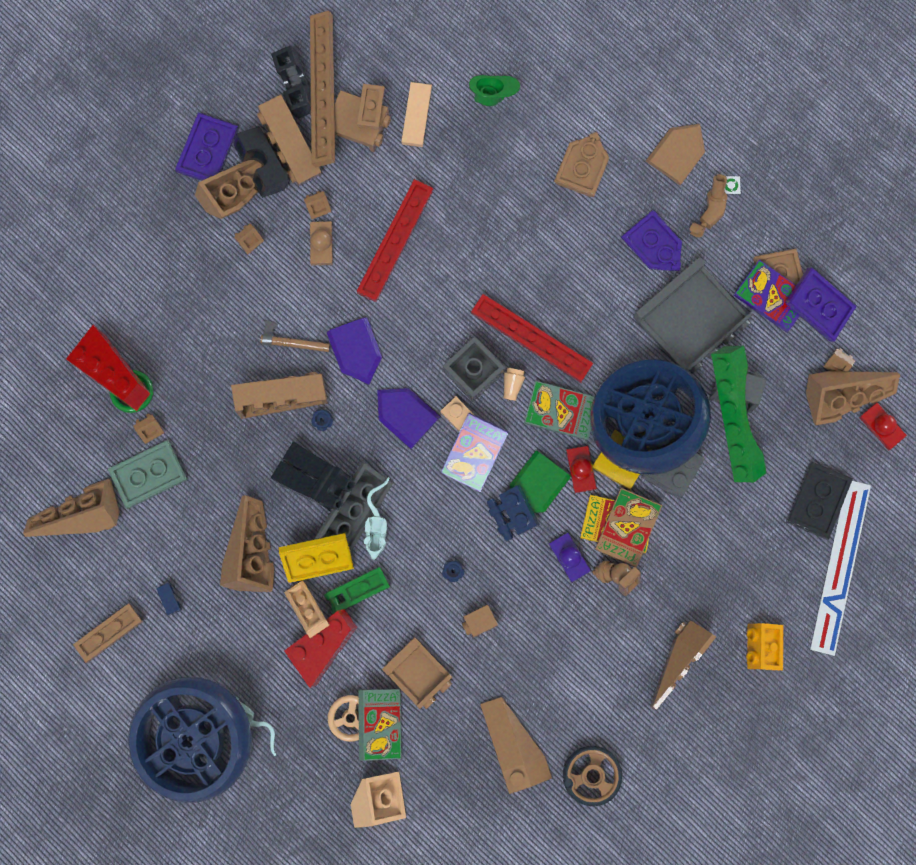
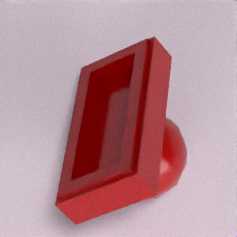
M875 403L859 417L888 451L907 436L897 425L895 417L887 414L878 403Z
M588 446L567 449L566 454L574 494L596 490L593 465Z

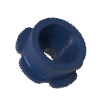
M317 410L313 414L311 423L317 430L325 431L333 424L332 415L327 410Z
M448 561L443 566L442 575L450 582H457L464 575V569L459 561Z

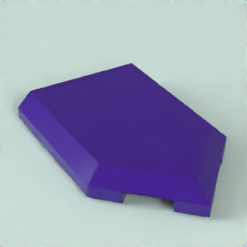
M654 210L621 236L623 241L649 269L680 271L682 241Z
M361 318L326 332L341 373L370 385L373 375L381 362L382 355L368 318Z
M408 388L377 390L379 421L410 449L441 418Z

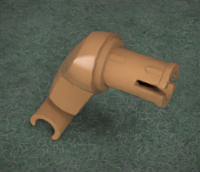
M718 174L713 177L712 189L707 193L708 209L700 218L701 225L695 222L692 223L690 227L691 235L698 238L702 237L705 228L711 229L724 216L727 202V194L725 193L726 176Z

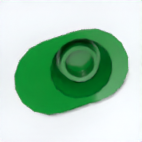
M479 75L470 79L469 88L474 93L475 102L484 106H495L504 100V97L516 94L520 89V83L511 76Z

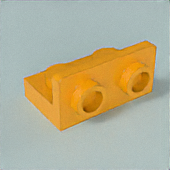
M748 624L747 669L783 671V625Z

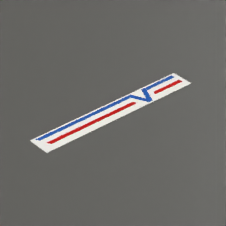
M852 481L840 510L810 650L835 656L871 485Z

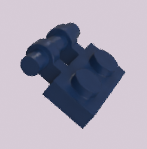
M520 485L500 494L499 497L502 501L500 505H497L494 498L487 501L490 509L488 512L491 517H494L499 527L497 530L503 536L505 542L513 539L510 530L514 528L517 534L521 535L540 525ZM506 510L511 522L506 523L501 512Z

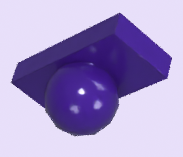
M569 533L548 544L571 583L591 572Z

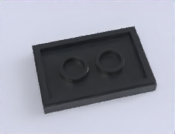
M811 461L786 523L829 540L853 478Z

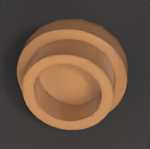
M602 561L595 567L592 573L602 583H609L613 581L611 570L615 564L609 561Z

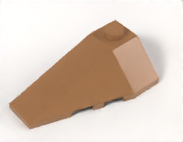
M255 160L245 161L198 182L195 197L206 213L223 219L240 211L257 194L258 190L252 179L256 169L263 166Z
M840 371L810 374L806 396L813 423L821 425L836 422L842 419V415L850 411L853 413L860 411V407L871 402L874 404L896 394L900 374L898 372Z
M109 478L89 485L83 489V494L75 498L69 496L65 498V502L59 507L54 508L51 506L27 519L23 532L24 536L96 533L113 528L117 525L119 508L112 481Z
M246 495L241 498L222 563L220 586L236 591L272 592L274 566L273 562L270 563L268 550L271 548L270 542H266L265 529L267 525L261 500Z
M691 620L687 621L686 624L682 622L675 630L677 635L673 639L650 705L652 709L657 710L675 688V682L681 680L688 673L689 664L696 660L698 661L716 638L715 635Z

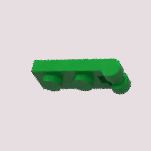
M378 567L324 594L326 601L330 602L332 606L331 611L334 614L339 610H346L390 588L381 568ZM343 594L346 601L340 604L337 596Z

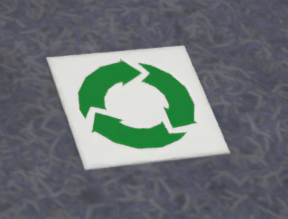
M726 176L725 193L741 194L740 176Z

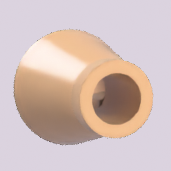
M507 368L506 373H504V399L516 401L525 379L524 371Z

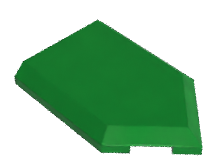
M535 451L509 487L511 489L520 485L533 512L543 513L551 505L571 476L540 452Z

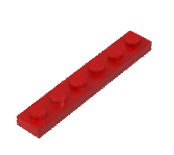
M415 179L413 180L357 289V294L377 302L434 191L432 187Z
M482 294L471 311L472 315L580 383L593 365L591 361Z

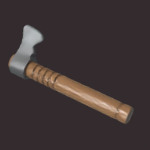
M265 321V331L261 335L260 341L262 345H280L329 352V343L273 336V329L277 327V324Z

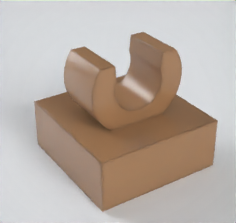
M317 191V194L310 197L307 195L304 199L311 219L331 212L324 191Z
M251 224L248 226L244 225V229L240 233L234 234V239L247 254L251 253L264 241Z
M840 348L834 351L823 367L829 371L848 372L855 360L852 355H846L842 352L843 349Z
M147 414V418L142 421L136 420V424L133 425L135 431L145 444L164 434L162 427L153 414Z

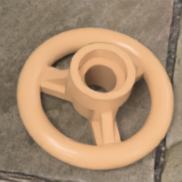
M347 695L337 699L328 712V725L331 732L343 741L353 742L359 740V732L348 735L342 733L337 728L345 725L347 727H356L359 730V712L356 710V705L359 704V697L355 695ZM349 702V708L343 713L342 718L334 720L337 709L342 704ZM348 714L355 716L354 722L349 723L347 721Z

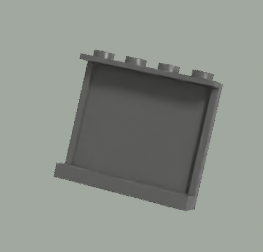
M701 257L636 311L633 317L675 364L693 373L703 366L702 360L706 357L712 358L711 354L719 350L718 346L722 343L727 345L735 338L734 332L738 329L743 331L751 324L749 319L753 315L752 312L747 314L704 268L706 263Z

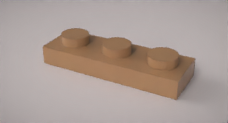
M128 603L74 643L73 646L85 663H89L143 621L132 605Z

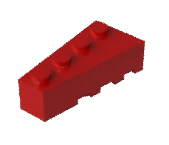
M95 325L91 326L66 358L76 368L136 411L150 395V392L121 357L118 350L111 344L108 337Z

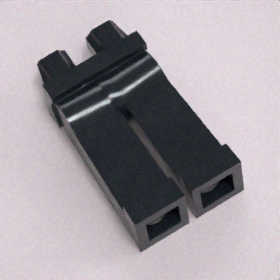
M294 441L283 459L293 467L317 479V481L290 467L283 461H280L270 477L282 487L323 506L328 511L331 509L339 511L344 501L339 497L343 490L347 492L352 491L355 486L351 476L341 468L324 461Z

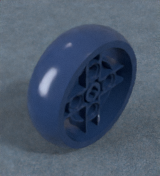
M654 359L636 361L613 372L599 387L590 410L591 433L602 454L619 468L642 475L666 473L688 462L703 445L709 432L711 420L710 402L697 378L677 364ZM677 389L683 391L692 400L695 409L694 417L683 414L682 405L675 396ZM663 396L662 399L655 400L656 397ZM628 408H634L630 412H625ZM608 417L617 419L618 429L625 438L621 446L613 441L608 434ZM668 422H675L672 426H666ZM639 434H645L642 438H636ZM674 439L677 440L676 442H674L673 444H671V445H669V446H667V447H665V448H662V449H659V450H655V451H648L649 449H656V448L663 447V446L667 445L668 443H670V442H671L672 440H674Z
M199 677L172 679L160 684L149 692L133 714L128 735L130 758L142 781L157 794L170 800L184 803L206 801L221 795L232 787L248 763L252 746L250 723L241 703L222 685ZM177 695L196 696L207 701L214 708L209 711L204 707L196 705L183 706ZM154 715L160 722L156 732L157 752L155 753L153 752L150 740V728ZM173 716L179 718L180 726L174 723ZM205 721H207V722H209V723L211 724V726H212V730H211V731H208V730L205 728V726H204V722H205ZM226 725L231 736V755L228 765L220 757L224 746L223 728ZM190 736L193 738L191 743L188 741ZM169 748L175 751L176 758L169 754ZM200 754H204L207 757V763L201 761ZM171 769L181 774H197L203 783L182 781L172 776L167 770Z

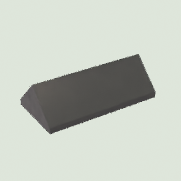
M364 462L361 463L352 478L355 482L352 491L347 492L344 490L340 497L344 500L339 511L334 509L331 511L315 539L345 533L350 553L364 532L367 519L374 516L367 503L368 493L386 481L385 477ZM388 481L383 488L372 494L371 502L377 509L392 487V482Z

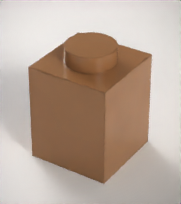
M488 605L464 616L465 622L461 623L467 636L472 634L473 638L498 626Z

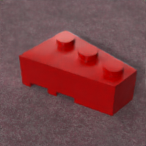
M345 609L335 612L326 619L330 626L311 638L306 634L284 650L309 688L318 685L338 653L357 629V626Z

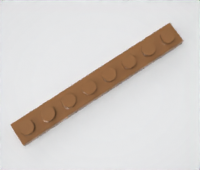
M330 11L310 16L312 164L315 167L335 163L333 15Z

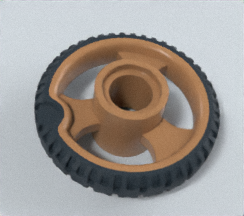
M584 746L574 751L568 757L563 768V783L568 794L578 803L592 807L601 806L611 801L619 792L622 784V769L617 758L607 749L600 746ZM589 754L590 764L585 765L579 775L572 774L571 770L574 763L583 755ZM605 758L610 762L614 771V782L611 784L604 781L605 773L600 767L601 762ZM591 769H595L599 775L595 782H589L586 777L587 772ZM585 784L589 788H598L601 792V797L587 798L576 790L580 785Z

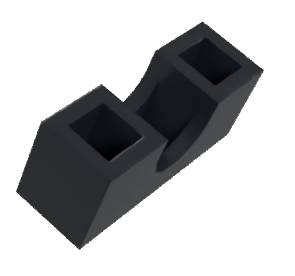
M290 45L271 53L276 71L286 86V91L283 93L289 111L298 119L311 114V90L299 54Z
M260 126L237 133L233 145L242 162L255 160L263 166L256 169L252 179L261 197L284 191L289 176L287 171L282 168L278 154L272 150L267 134L263 133Z

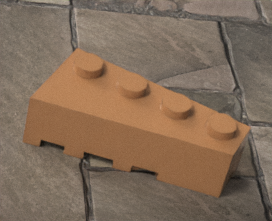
M282 95L259 105V112L256 113L260 123L262 125L265 124L269 131L267 136L271 144H276L279 150L276 153L281 163H286L289 169L287 173L291 182H296L299 187L320 176L321 170L312 164V153Z
M317 372L306 373L305 376L300 377L288 376L283 379L231 385L235 411L241 419L328 404L323 376Z

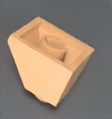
M399 772L362 779L351 802L354 828L375 826L406 818Z

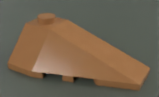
M500 697L480 704L508 793L511 794L551 779L552 777L544 754L503 698Z

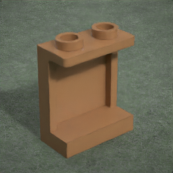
M340 90L334 105L335 137L337 135L368 146L371 152H375L376 147H380L382 144L384 127L388 128L391 121L388 107L382 105L379 130L357 127L361 97Z
M413 638L382 668L419 709L423 706L427 709L436 700L433 696L439 690L444 693L452 685L450 680L453 677L416 638Z

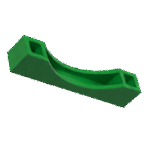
M744 345L724 346L712 353L711 356L734 482L754 483L766 474L763 452L753 438L747 418L745 386L748 364Z

